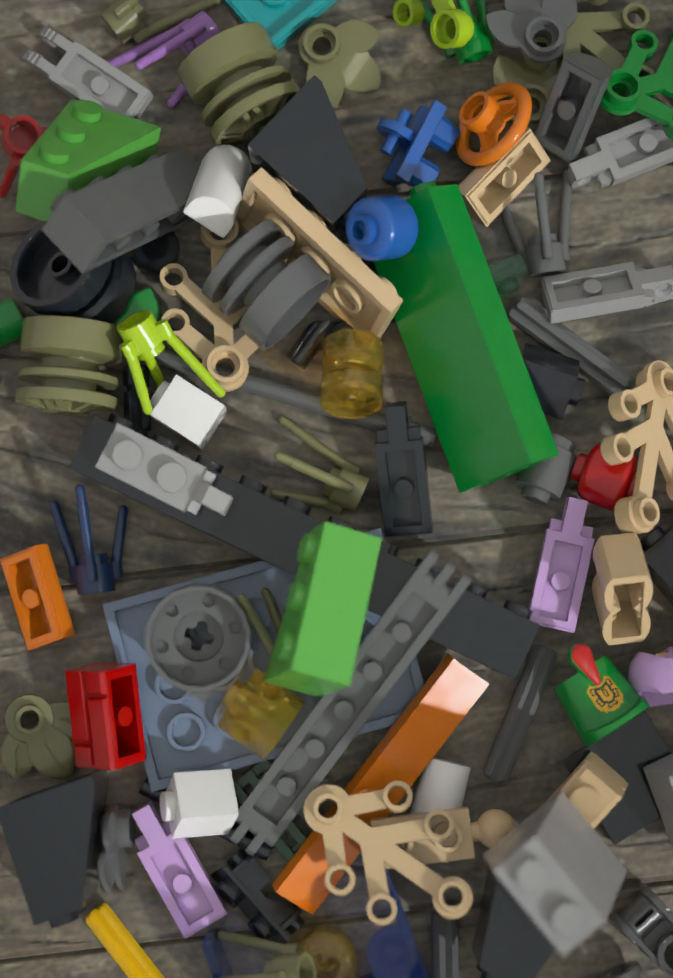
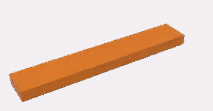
M448 653L344 791L350 796L384 790L386 785L392 781H403L411 787L489 683ZM400 788L393 789L388 794V800L391 804L397 806L406 792ZM333 803L324 815V818H331L336 815L338 811L336 803ZM382 809L356 815V817L371 827L370 819L388 817L391 811ZM312 831L272 883L277 894L312 915L330 893L325 884L328 864L322 834ZM342 833L346 865L350 867L361 853V846ZM337 871L332 875L331 885L335 887L345 872Z

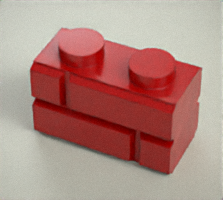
M97 662L66 670V693L69 702L76 767L115 770L145 761L147 758L136 663Z

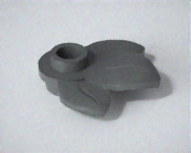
M504 0V10L487 14L486 23L492 37L503 46L520 49L522 54L534 63L548 64L558 59L564 51L566 45L565 32L577 18V1ZM539 36L544 37L548 40L549 46L540 47L534 43L533 39Z
M111 804L109 811L101 816L100 821L101 842L104 849L98 858L97 875L100 887L106 894L112 893L111 889L114 881L121 891L126 890L127 860L125 848L134 847L135 844L133 809L121 808L120 804Z

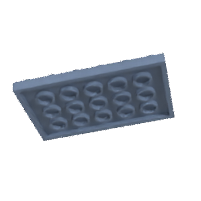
M381 528L364 532L382 538L384 541ZM262 560L102 604L117 662L136 663L147 758L144 761L151 792L167 788L175 772L219 769L234 770L276 758L321 698V696L315 697L263 682L270 656L252 627L250 653L241 671L224 686L206 692L184 691L165 682L151 666L145 648L146 625L155 607L177 588L192 583L214 584L231 592L235 598L240 594L245 595L275 643L277 633L267 611L261 591L263 588L270 589L283 618L287 596L296 576ZM366 610L359 645L381 616ZM199 621L194 629L187 628L186 634L193 637L192 645L202 647L205 640L213 641L214 635L207 632V623ZM416 656L357 735L393 726L423 687L424 682Z

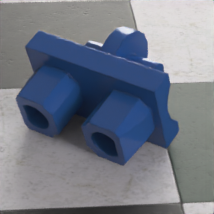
M434 100L430 107L419 106L414 117L410 111L401 109L395 120L389 118L380 119L376 129L386 138L380 151L389 157L393 156L382 177L383 181L392 186L404 183L410 187H415L427 181H435L439 174V167L422 157L424 151L430 145L441 153L448 152L460 133V129L443 116L447 109L446 106Z

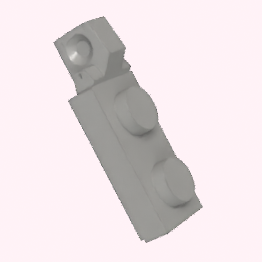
M645 118L597 137L593 144L584 148L583 151L586 157L569 163V168L565 173L572 189L597 180L600 188L610 184L613 186L673 162V140L665 135L663 124L650 118Z
M632 261L543 277L541 279V294L550 323L639 309L673 299V267L669 265L645 270V268L635 267Z
M117 423L95 466L97 469L183 512L188 511L194 515H197L201 505H204L225 516L234 499L232 496L211 486L216 475L209 472L205 466Z

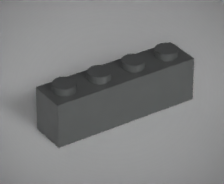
M180 149L163 156L154 154L143 164L134 168L131 165H126L112 177L104 179L102 176H99L92 180L85 188L77 191L70 188L61 193L51 204L50 209L53 213L42 228V231L83 274L194 221V219L184 214L183 210L199 169Z

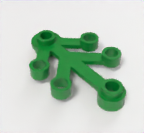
M673 28L668 36L670 45L657 72L643 77H639L643 63L652 59L659 42L656 35L651 31L645 29L637 30L633 33L627 45L628 56L622 68L612 70V76L600 105L606 111L615 115L623 116L637 112L663 124L665 135L673 140V108L650 97L651 95L662 93L673 98ZM637 43L645 44L648 49L640 48Z

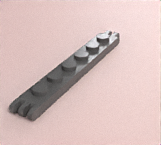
M433 548L428 552L359 645L350 686L321 696L238 808L239 815L236 822L239 825L233 831L229 840L237 845L246 832L250 831L255 836L244 851L251 856L257 852L263 842L270 847L276 843L303 807L309 793L318 787L473 580V577L464 572L458 577L453 587L448 585L446 581L457 567L449 560L437 575L429 571L437 563L440 553Z

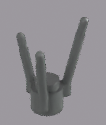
M565 168L563 171L558 242L556 234H550L544 177L541 172L534 174L540 235L528 238L529 247L526 248L509 207L507 206L501 212L517 253L518 267H528V274L531 278L566 272L565 262L570 261L568 238L572 187L565 173L568 168Z

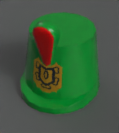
M583 643L575 644L569 649L567 654L568 661L578 673L553 688L583 746L587 747L616 730L650 705L644 696L637 693L606 655L595 661L591 649Z

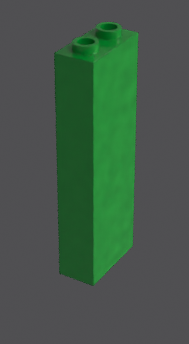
M427 181L409 190L410 197L406 199L414 209L418 220L416 243L410 252L396 259L374 261L378 275L389 280L395 287L397 295L403 299L394 318L459 493L499 481L554 458L559 453L458 184L437 186L436 181Z

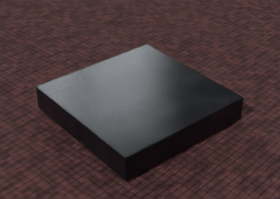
M642 711L600 740L587 747L583 746L562 759L563 764L571 774L592 751L628 783L623 797L599 822L614 845L661 817L643 767L672 753L646 711Z

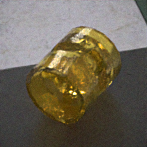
M347 329L332 333L323 341L321 370L324 374L321 378L320 405L325 412L342 419H361L376 414L382 408L383 378L381 374L383 372L384 344L379 337L367 331Z

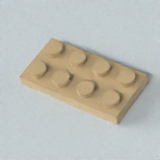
M261 167L247 181L236 215L239 228L246 234L262 221L271 219L282 230L279 239L289 236L295 242L293 252L286 264L288 265L300 256L308 254L332 277L328 288L318 302L333 317L344 320L347 324L351 325L355 330V337L367 349H370L384 334L402 304L403 299L397 295L395 287L389 280L382 276H377L362 262L361 257L356 255L349 244L342 243L327 229L324 220L316 212L307 210L292 196L290 189L282 180L270 176Z

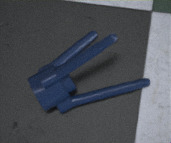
M78 484L75 487L83 548V556H78V559L60 505L57 501L50 503L54 523L69 566L70 583H76L77 595L116 591L114 579L123 578L122 555L128 507L125 505L119 507L111 562H108L107 553L94 554L85 488L82 484Z

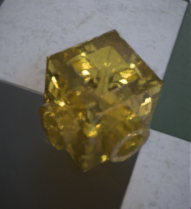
M257 668L246 684L237 679L220 703L228 709L217 726L231 735L234 740L245 745L265 760L305 702L286 688L263 682L265 673Z

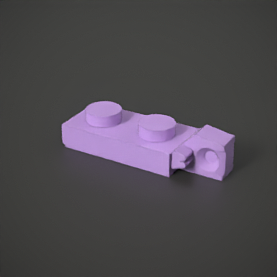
M566 497L561 520L550 518L548 529H545L528 608L533 612L530 620L540 626L571 633L575 632L595 540L592 539L593 527L583 525L588 504L587 500Z
M152 801L134 810L132 816L143 834L134 840L139 849L137 855L183 937L186 939L227 915L228 909L218 895L213 882L188 838H171L169 821L163 822Z

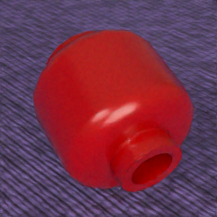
M601 443L596 444L588 455L580 453L571 475V479L578 482L579 498L587 500L590 504L614 511L619 499L633 496L639 460L638 455L634 454L628 462L610 465L602 456Z

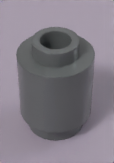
M552 432L551 434L559 455L520 471L515 481V484L522 489L520 495L523 498L543 506H547L549 500H560L576 460L573 454L576 444Z

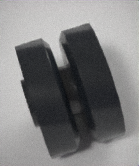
M47 221L36 225L21 241L12 259L10 281L16 296L41 316L78 317L112 324L125 311L134 293L136 271L132 259L125 253L82 274L42 231Z

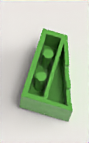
M71 99L21 160L15 212L48 221L53 213L50 209L51 204L65 190L70 188L74 191L80 190L99 176L107 179L114 176L126 165H131L134 168L143 164L150 156L157 154L161 127L103 109L98 103L90 100L77 101Z
M327 521L311 530L310 533L304 534L297 553V561L300 562V565L287 596L286 609L263 682L315 697L350 686L382 538Z

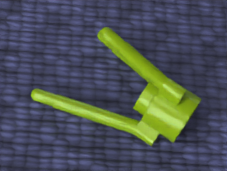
M148 309L131 314L118 324L117 331L123 340L120 348L127 359L144 414L150 415L152 413V405L139 360L145 361L157 387H159L165 380L155 356L164 350L165 346L162 342L164 340L168 342L216 396L224 397L225 390L174 334L167 319L157 322L152 311Z

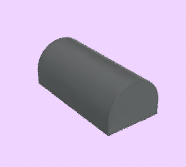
M571 53L564 56L534 135L543 148L569 163L576 160L579 156L612 76V69L608 64L588 54Z

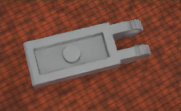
M44 26L39 36L47 46L64 55L57 66L30 49L22 57L27 65L49 79L52 85L74 100H90L98 103L103 109L139 119L154 98L150 90L76 40L72 43L47 26Z

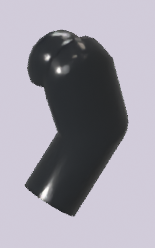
M341 319L311 322L286 357L295 365L305 370L318 351L340 350L350 347L355 340V330L346 321Z

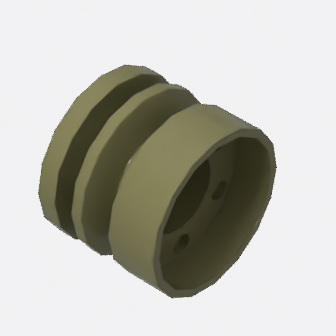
M258 22L243 23L209 38L195 48L181 62L177 70L179 79L193 104L206 105L201 113L202 120L206 126L212 127L210 130L211 136L217 146H236L254 139L300 90L296 83L290 82L291 73L287 67L282 65L274 66L279 58L278 50L264 25Z
M32 316L23 319L20 352L41 360V366L23 367L18 370L17 377L20 380L38 384L39 386L17 388L15 402L28 407H34L47 414L70 417H88L94 414L117 412L118 399L114 396L97 392V390H115L119 388L120 380L117 377L99 372V366L113 365L122 361L120 345L123 343V340L117 331V326L98 320L67 316Z

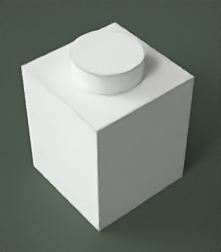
M177 374L171 383L163 381L150 401L151 405L155 407L150 414L155 421L202 451L228 412L225 405Z
M231 769L173 773L167 790L161 792L160 795L161 818L164 822L169 821L172 839L229 834L239 815Z

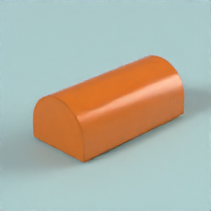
M48 544L34 545L0 559L27 650L37 649L76 636Z

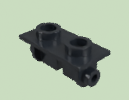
M239 849L226 861L232 868L231 870L224 865L210 875L217 882L215 889L218 895L229 906L233 908L238 906L250 920L247 923L248 928L255 937L283 944L288 943L291 938L284 930L292 935L305 923L299 916L302 910L291 901L277 894L275 890L265 897L260 890L273 878L254 856L246 855Z

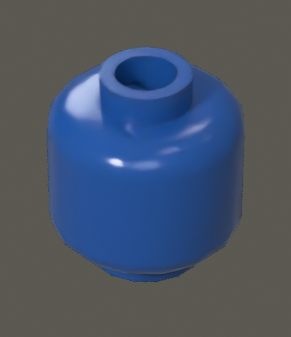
M395 195L366 197L356 202L348 213L346 237L349 245L357 256L367 261L400 258L410 252L416 243L418 220L414 209L405 199Z

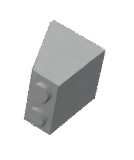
M559 790L483 854L493 872L563 957L606 922L627 873V869L562 790Z

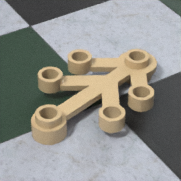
M236 218L231 230L227 234L228 236L223 240L214 239L210 234L211 230L201 225V240L210 249L211 271L215 268L223 254L237 241L239 224ZM177 263L165 265L160 271V288L168 295L180 296L213 326L214 344L190 325L189 316L181 309L173 308L167 310L161 320L180 319L184 323V327L179 331H173L174 334L202 360V365L225 392L238 389L243 385L248 376L249 364L247 359L259 348L246 334L234 344L233 326L242 318L248 306L246 305L236 313L226 316L219 310L222 300L215 303L211 302L202 293V289L188 278V273L182 265ZM176 273L181 276L182 282L179 285H170L165 281V277L168 274ZM220 363H228L233 367L234 371L229 376H222L216 371V366Z
M660 360L648 363L638 373L635 382L636 387L614 393L608 400L611 416L620 422L636 418L640 414L641 405H647L644 421L623 433L605 437L601 443L602 456L610 465L630 461L634 455V450L640 447L633 496L619 499L614 510L616 524L624 534L649 532L659 521L660 510L658 504L652 498L657 462L666 480L667 494L671 501H673V450L663 427L665 418L673 436V369L666 362Z
M392 781L386 785L384 790L350 796L342 788L335 785L319 786L307 796L303 811L309 827L323 835L328 864L325 884L333 895H348L352 892L356 883L353 870L346 865L342 834L344 833L361 846L370 898L366 911L368 918L373 924L387 926L394 921L397 915L396 902L389 896L384 862L430 894L435 911L443 918L450 920L459 919L469 911L473 901V894L470 886L463 879L458 877L442 878L397 846V844L431 839L435 842L447 840L454 830V820L447 811L436 809L428 813L426 818L371 828L358 819L356 815L382 809H388L393 813L406 811L411 806L413 798L412 790L408 784L403 781ZM396 788L404 790L407 794L406 802L399 806L391 804L388 800L389 792ZM325 801H333L338 806V811L335 816L324 818L319 814L320 805ZM442 817L448 822L449 828L444 834L438 835L430 830L429 823L433 818ZM337 871H344L350 877L349 885L341 890L331 885V877ZM456 888L461 892L462 902L458 906L451 907L443 901V893L446 889ZM380 900L387 901L392 908L390 916L382 920L377 919L372 914L373 905Z

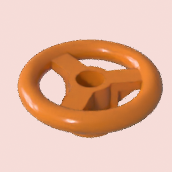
M515 82L501 83L488 89L486 92L478 91L472 94L464 102L459 112L460 124L458 128L460 133L455 141L457 154L464 163L470 166L491 164L507 154L520 140L528 126L532 113V99L530 93L523 85ZM504 97H513L510 100L497 101ZM516 114L512 126L497 143L498 135L504 129L506 122ZM471 132H475L479 136L481 143L480 152H474L470 148Z

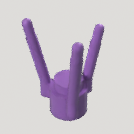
M200 11L191 19L186 18L176 27L121 53V55L109 60L108 63L118 67L148 53L135 62V67L141 70L178 47L187 57L199 45L219 34L220 30L204 11ZM182 82L168 100L167 106L169 108H174L187 93Z

